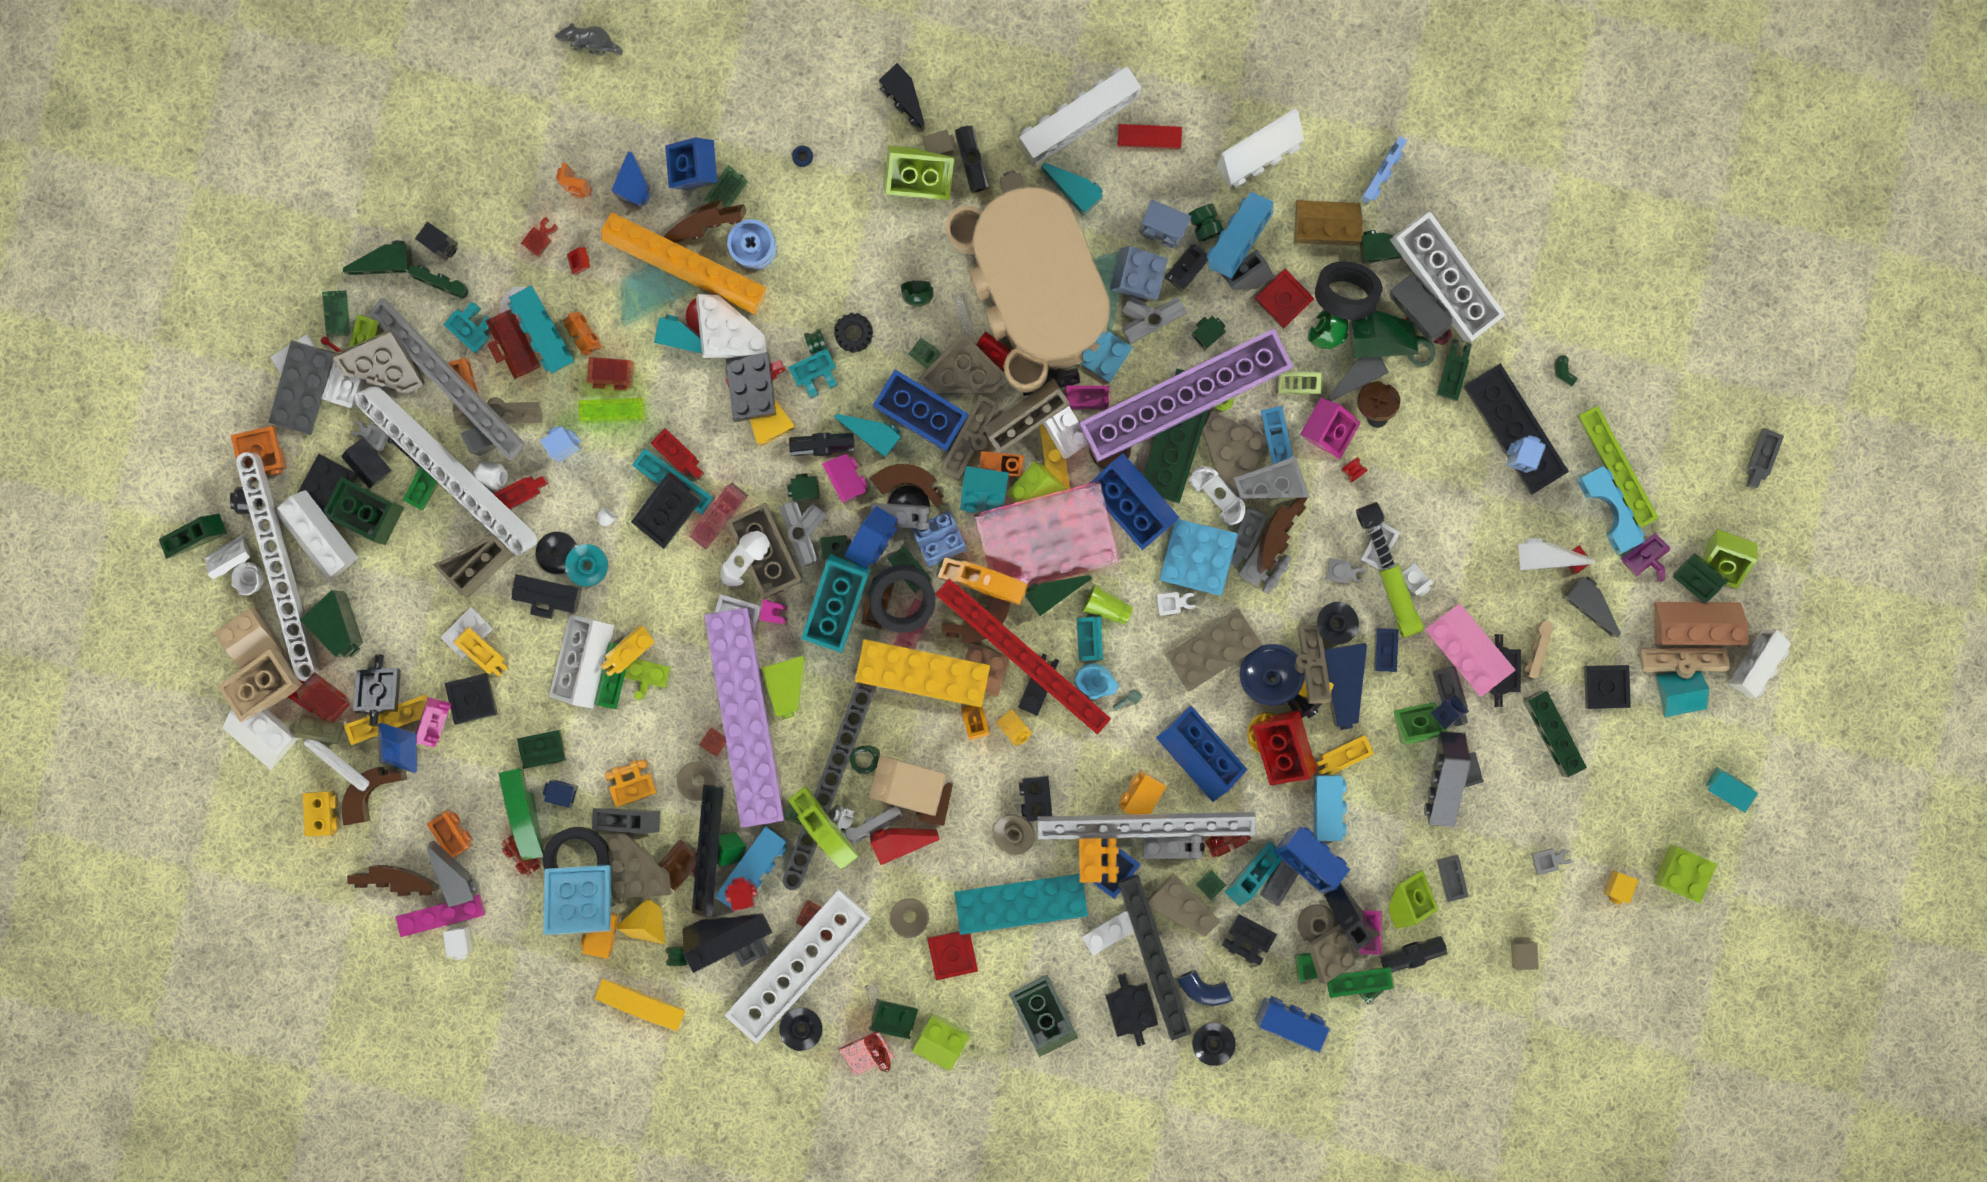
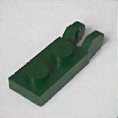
M410 265L408 273L415 280L462 299L467 297L469 293L465 284L458 280L450 282L449 277L440 273L437 276L431 274L430 270L422 265H418V267Z
M1453 339L1449 354L1446 357L1436 396L1452 401H1458L1471 350V344L1466 343L1463 348L1462 357L1455 356L1459 346V340Z

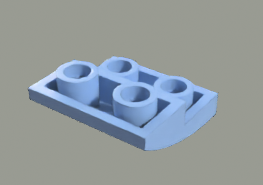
M950 510L927 520L929 521V529L919 530L912 528L928 567L944 561L945 557L951 558L968 550Z

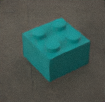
M966 466L960 510L968 513H983L992 517L1002 516L1009 473Z

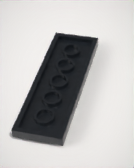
M1501 363L1463 386L1507 458L1510 456L1507 455L1511 443H1515V441L1524 437L1534 436L1541 440L1540 443L1545 444L1536 470L1525 473L1515 469L1531 495L1569 472Z

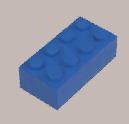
M896 369L873 404L874 409L946 453L969 416L962 409Z
M1123 453L1086 485L1087 489L1142 551L1180 518Z

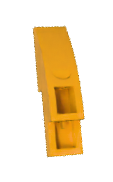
M946 557L938 574L940 580L946 581L950 578L957 585L1021 605L1027 588L1026 583L997 571L964 560L960 562Z

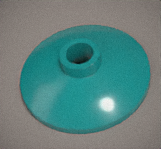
M582 544L573 548L567 555L565 570L572 582L579 586L590 587L604 579L608 571V560L605 553L599 547L592 544ZM586 562H591V569H585L584 565Z

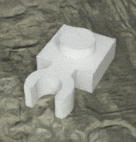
M1178 592L1157 594L1159 616L1181 613L1180 607L1194 609L1195 605H1188L1186 603V599L1193 597L1194 594L1187 593L1182 598H1179Z

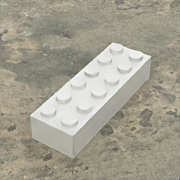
M1128 66L1123 69L1121 67L1117 68L1110 74V78L1105 81L1103 79L1093 84V89L1087 93L1082 91L1074 97L1075 101L1069 105L1067 103L1062 104L1056 109L1057 112L1055 114L1044 116L1038 121L1039 124L1034 128L1029 126L1020 133L1019 148L1032 167H1035L1139 98L1142 87Z
M1430 211L1420 215L1389 239L1416 277L1423 283L1427 292L1436 297L1439 307L1442 310L1446 309L1451 314L1452 326L1464 342H1472L1505 316V313Z

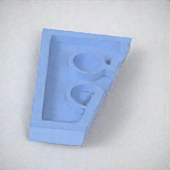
M1400 136L1393 144L1360 199L1361 201L1368 204L1371 199L1374 201L1377 199L1381 192V189H1379L1382 181L1387 182L1392 173L1390 170L1393 163L1397 164L1403 155L1401 150L1407 142L1406 139Z

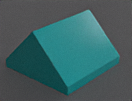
M1677 671L1656 675L1664 717L1707 709L1710 688L1701 671H1695L1693 676L1687 679L1680 677Z

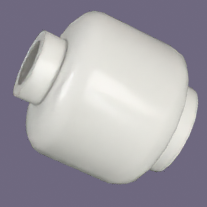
M482 462L475 468L473 476L488 490H499L507 482V471L500 463Z

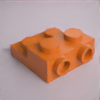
M272 425L231 435L236 460L242 453L253 452L261 457L265 474L269 473V476H276L282 474L283 469H287L283 448L279 445L275 426ZM250 456L245 460L248 468H251L253 465V460Z

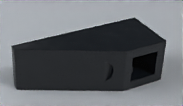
M896 63L878 80L879 90L886 98L891 97L895 101L894 106L901 114L905 112L910 117L908 121L914 128L920 127L924 131L925 123L912 78Z
M1342 883L1335 890L1328 891L1324 895L1343 932L1357 950L1364 948L1381 935Z

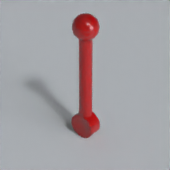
M328 337L321 338L323 345H328L336 352L342 351L331 343Z

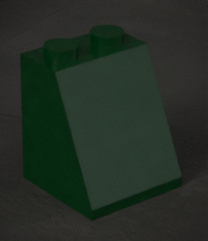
M331 590L300 619L335 658H352L361 650L359 646L363 644L345 591Z

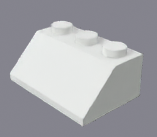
M1762 630L1728 684L1749 698L1761 696L1766 689L1765 684L1768 679H1771L1778 670L1776 667L1780 660L1782 661L1787 657L1789 653L1788 648L1791 643L1778 630Z
M268 709L243 722H240L233 710H231L223 725L225 731L270 770L274 768L299 739L295 737V733Z

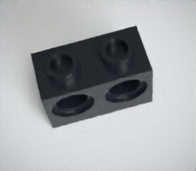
M428 221L415 237L417 241L444 260L452 258L457 252L456 246L458 243Z
M1049 776L1024 777L1023 783H1019L1020 796L1024 795L1025 804H1021L1022 817H1026L1027 821L1030 822L1038 821V817L1052 816ZM1032 782H1037L1041 786L1040 791L1036 794L1030 793L1028 790V786ZM1035 803L1043 807L1039 815H1034L1030 811L1031 806Z

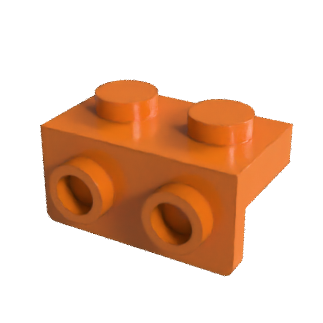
M562 162V166L558 168L556 174L558 184L566 192L572 193L573 197L584 199L585 196L591 197L593 188L586 180L574 178V171L567 163Z
M446 810L440 816L427 823V826L439 845L455 858L473 846L471 843L472 837L466 829H462L459 824L461 822L459 816L454 811Z

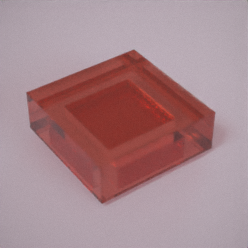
M711 727L699 745L718 757L726 745V738Z

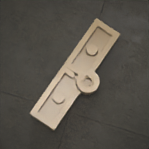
M1727 648L1640 649L1639 651L1642 671H1677L1680 677L1687 679L1691 678L1695 671H1728L1730 668Z

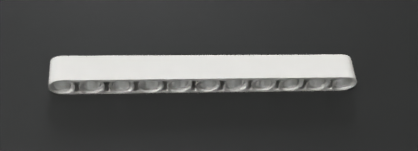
M373 385L355 395L356 405L509 550L516 555H521L537 544L535 533L380 387Z
M253 452L242 453L237 457L236 465L294 674L299 680L307 681L318 675L319 665L309 629L300 620L304 616V611L264 466L258 454ZM248 456L253 460L251 468H248L245 464ZM254 477L259 481V486L256 489L251 485V480ZM259 498L265 502L262 510L257 507V500ZM265 519L271 524L268 531L262 525ZM270 540L276 543V550L274 552L268 547ZM276 561H279L282 564V570L280 572H277L274 569V564ZM281 582H285L288 586L286 593L280 590ZM287 603H291L294 607L292 614L286 611L285 606ZM293 623L299 626L300 631L298 634H294L291 630ZM299 644L305 648L304 655H300L297 651ZM304 665L309 666L311 669L309 676L303 673Z

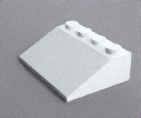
M1297 108L1221 154L1216 169L1228 188L1242 186L1247 182V177L1260 175L1265 171V166L1269 164L1274 166L1283 160L1282 156L1289 152L1292 155L1301 149L1300 145L1304 138Z

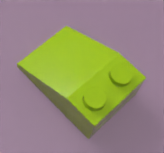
M888 145L884 178L885 194L949 200L954 157L911 147Z

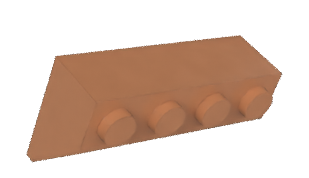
M1654 602V644L1748 645V622L1741 602H1707L1706 604L1704 602Z

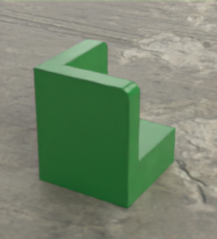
M736 832L719 835L717 856L719 867L740 862L744 855L746 845Z
M1311 953L1295 954L1297 980L1302 983L1307 979H1317Z

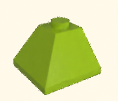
M1423 870L1418 871L1396 886L1388 907L1395 929L1417 925L1438 911Z

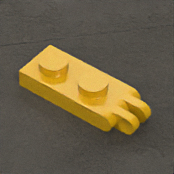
M639 625L605 655L607 660L601 664V667L604 670L607 669L606 674L608 676L613 675L615 672L619 674L652 646L655 641L644 626Z
M470 626L453 640L457 647L488 674L493 672L500 677L502 673L497 667L500 666L504 671L508 669V666L503 662L505 658Z
M1362 735L1320 755L1321 760L1315 762L1316 767L1325 765V768L1318 771L1319 775L1326 772L1332 775L1374 755V752L1366 736Z

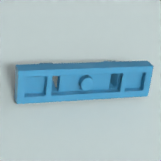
M1278 406L1261 410L1272 465L1292 458L1293 453L1283 407Z

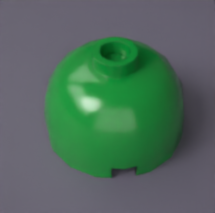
M1323 309L1316 317L1320 319L1316 328L1311 326L1308 332V341L1314 346L1321 349H1333L1347 340L1348 320L1336 317Z

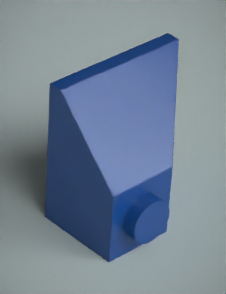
M628 151L611 191L619 200L642 209L643 205H647L651 193H649L650 189L638 160L632 152Z
M379 723V762L416 773V733Z

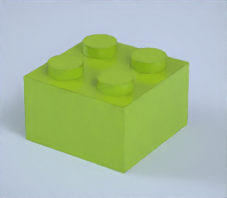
M1670 844L1653 884L1694 902L1701 903L1717 864Z

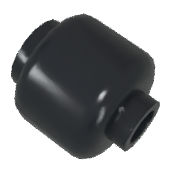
M236 487L234 492H230V507L239 515L250 514L243 487ZM259 498L257 500V507H262V499Z

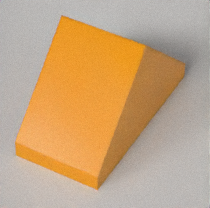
M971 705L961 707L969 740L990 735L983 706L982 708Z

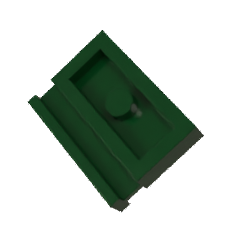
M1695 552L1673 573L1674 579L1705 604L1728 583L1727 578Z
M561 730L517 738L523 769L567 760Z
M877 999L869 1030L910 1039V1032L913 1030L918 1009Z

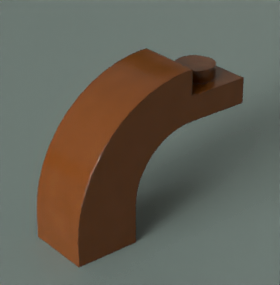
M895 464L883 468L870 478L883 496L899 485L911 484L919 487L936 508L944 504L941 500L944 497L937 487L934 489L931 487L937 480L921 467L911 464Z
M989 596L987 611L1003 624L1008 615L1010 602ZM943 623L942 632H946V637L959 638V634H963L962 643H974L986 639L971 625Z
M382 766L363 772L361 775L369 781V786L364 791L359 790L353 784H350L342 801L343 826L370 821L368 801L372 791L381 784L407 780L406 771L399 772V768L385 770V775L384 767Z

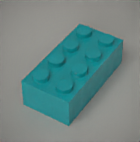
M830 554L801 637L802 640L840 653L843 652L871 568L865 569L855 562Z

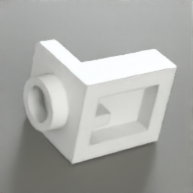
M1416 563L1411 564L1402 572L1407 588L1413 596H1423L1431 589L1430 585L1433 581L1425 576Z

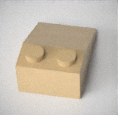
M247 609L213 632L224 650L241 669L269 649L281 651L287 662L291 663L290 657L258 609Z
M269 649L217 687L238 720L243 722L287 698L303 685L295 676L293 669L282 652Z
M880 756L869 798L936 816L946 774L899 759Z

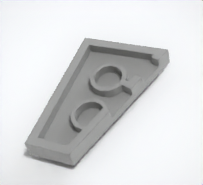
M1296 457L1234 478L1241 499L1310 498Z

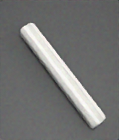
M309 739L304 741V745L356 788L364 791L369 786L367 779L323 743Z

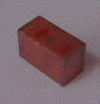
M589 357L587 383L593 385V389L605 390L606 386H611L616 391H627V388H633L635 363L632 360Z
M316 672L297 690L298 701L305 708L311 707L314 709L315 714L324 721L327 719L333 723L350 706L348 697Z

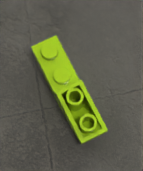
M803 787L788 799L799 815L798 819L840 869H844L859 857L836 823L827 816L808 787Z

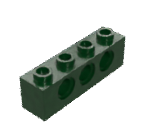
M1541 690L1524 699L1523 702L1561 776L1569 778L1586 769L1587 766L1548 691Z

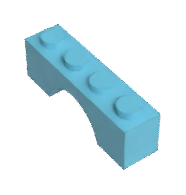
M1605 466L1598 467L1576 479L1586 498H1599L1605 501L1612 509L1614 522L1606 536L1616 554H1622L1645 542L1643 539L1644 533L1641 527L1635 524L1633 520L1634 514L1630 507L1624 504L1622 500L1624 498L1623 493L1618 487H1615L1612 481L1613 475L1608 468H1605Z

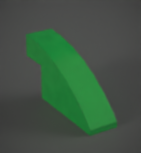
M517 768L499 772V780L509 823L522 861L543 857L544 851L533 793L527 791L524 770Z

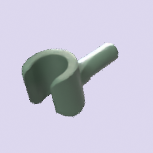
M1132 690L1124 700L1113 706L1114 710L1117 711L1129 701L1136 705L1142 698V694L1137 690Z

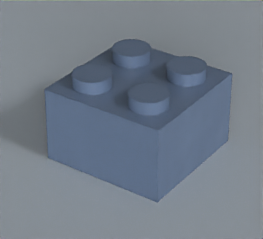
M1151 199L1139 231L1147 239L1153 240L1156 238L1161 240V244L1166 247H1178L1191 216Z
M1132 246L1120 248L1110 290L1147 302L1158 300L1168 258Z

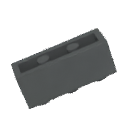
M1410 274L1390 290V298L1427 340L1433 343L1451 328L1452 316L1446 309L1442 310L1438 305L1436 297L1431 293L1428 294L1423 289V283L1418 278L1414 279Z

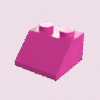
M1320 398L1300 435L1316 447L1341 459L1361 422L1340 404Z
M847 454L822 463L844 505L867 494L865 488L869 486L863 476H858L856 469L859 467L854 457L849 458Z

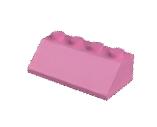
M1461 604L1455 606L1425 629L1480 697L1515 671V668Z

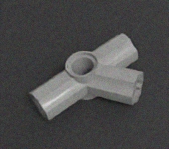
M1131 296L1122 313L1134 319V321L1123 326L1122 330L1129 343L1132 344L1152 332L1159 331L1163 326L1187 314L1179 297L1153 309ZM1151 316H1157L1160 319V323L1158 325H1151L1148 319Z
M797 501L780 506L779 509L800 566L805 567L818 562L810 535L827 515L814 504H811L803 515ZM799 528L803 529L804 537L799 540L795 539L793 532Z

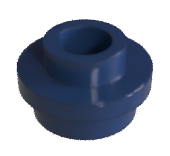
M798 146L792 152V160L799 167H807L813 161V153L807 146ZM804 153L807 157L805 160H800L799 155Z

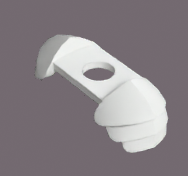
M1203 466L1195 469L1189 479L1191 486L1195 487L1196 491L1203 489L1222 510L1220 518L1224 519L1225 523L1234 525L1242 521L1245 515V505L1241 497L1238 498L1219 477V473L1216 470ZM1218 487L1223 488L1226 492V497L1223 499L1218 498L1215 495V489Z
M754 531L741 537L737 548L726 562H722L720 568L722 584L740 586L744 583L741 576L755 559L762 560L763 555L768 551L770 542L765 534L760 531ZM737 555L744 559L743 567H739L736 564L735 558Z

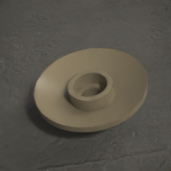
M1009 814L997 820L993 827V838L1001 850L1009 854L1018 855L1027 852L1032 847L1035 840V832L1032 825L1025 818ZM1012 829L1017 830L1019 833H1014Z

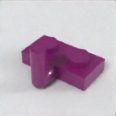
M1654 533L1645 542L1624 556L1622 563L1636 577L1652 566L1656 570L1657 580L1662 582L1666 579L1665 567L1658 559L1670 551V546Z

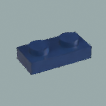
M1376 628L1374 671L1397 672L1399 629Z

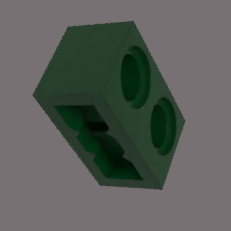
M905 546L888 558L893 566L908 565L922 571L930 582L932 581ZM904 580L914 593L921 590L916 583Z

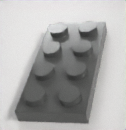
M290 341L268 423L309 435L313 434L333 362L334 352L298 341Z

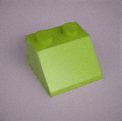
M1033 462L1006 494L1021 509L1041 524H1044L1072 492L1043 464Z
M1717 529L1709 540L1702 559L1728 579L1727 586L1738 589L1758 560V546L1755 542Z
M931 1013L912 1052L950 1071L968 1041L970 1032Z

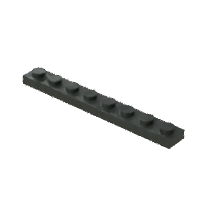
M1136 874L1117 881L1169 1037L1173 1041L1189 1035L1192 1032L1140 877Z

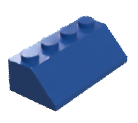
M1189 706L1156 737L1212 802L1227 793L1248 770L1192 706Z

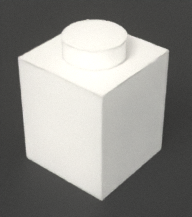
M469 926L449 929L443 932L447 958L454 957V960H461L467 958V955L473 952Z

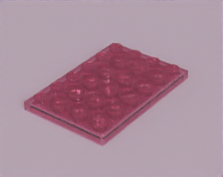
M1100 482L974 514L988 569L1027 584V587L1035 582L1041 584L1119 563Z

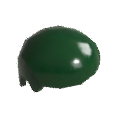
M915 280L901 284L902 299L913 307L927 305L934 297L933 287H931V283L928 281Z

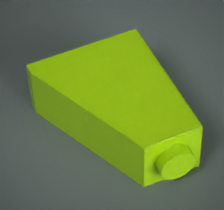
M805 655L762 667L776 717L781 716L782 720L794 717V712L799 711L806 663Z

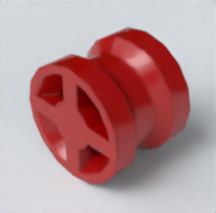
M1356 457L1345 465L1341 471L1349 476L1348 480L1352 483L1366 473L1368 469L1362 466L1359 457Z

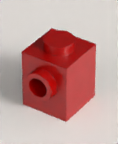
M745 877L732 879V883L728 884V889L725 890L727 903L731 902L732 911L754 907L756 905L755 896H758L755 883L752 884L751 879L745 880Z

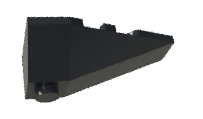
M763 913L728 918L720 917L718 919H701L683 928V955L692 972L695 973L773 933Z

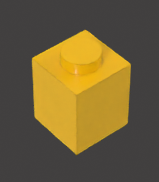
M1613 870L1604 894L1610 896L1609 901L1622 905V902L1630 904L1639 880Z

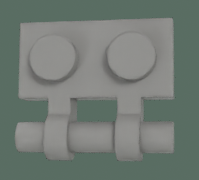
M1260 540L1238 576L1255 587L1262 580L1266 583L1262 591L1270 594L1272 589L1276 588L1279 584L1277 581L1283 572L1288 570V564L1292 558L1286 554L1281 561L1274 558L1277 562L1274 565L1276 569L1269 577L1265 574L1267 569L1260 574L1257 572Z

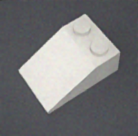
M1542 538L1525 539V544H1518L1520 570L1595 564V559L1550 542H1543Z

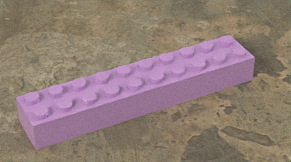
M1271 329L1079 422V427L1096 462L1100 463L1291 370L1293 365L1275 329Z
M750 607L706 614L704 616L741 828L784 821L786 818Z

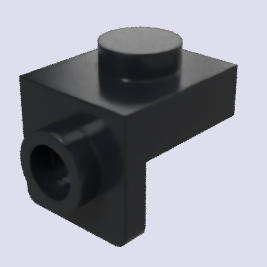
M1299 694L1287 702L1292 711L1299 710L1301 717L1307 716L1308 719L1319 712L1317 709L1323 704L1308 703V699Z

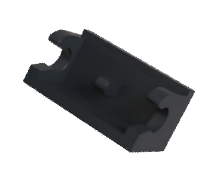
M1191 244L1164 278L1179 291L1183 292L1208 262L1207 253L1197 245Z
M364 437L345 450L341 456L369 490L392 471Z

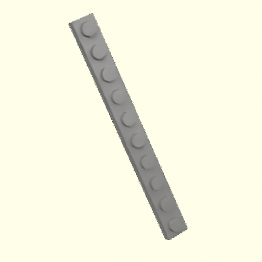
M380 298L369 315L379 321L378 325L384 331L392 329L407 355L508 460L514 459L526 443L385 298Z
M1255 812L1038 817V840L1255 835Z

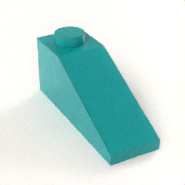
M1045 162L1041 165L1043 173L1082 216L1086 215L1102 200L1103 195L1101 193L1103 190L1096 182L1092 184L1089 179Z
M666 314V317H659L654 343L702 354L701 339L697 332L685 322L678 321V316Z
M842 414L835 415L836 420L885 458L902 439L898 435L900 430L892 424L887 426L881 422Z
M1271 841L1256 854L1224 891L1239 907L1253 898L1282 861L1273 852L1276 846Z

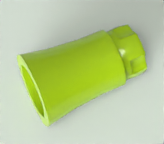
M1094 584L1087 596L1082 612L1126 625L1132 614L1133 606L1126 604L1125 601L1107 593Z

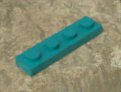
M645 448L632 465L657 484H660L667 473H672L703 499L695 509L701 515L705 513L715 499Z

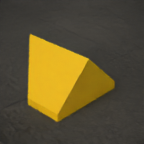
M647 898L616 926L618 930L630 938L665 945L662 908L650 898Z

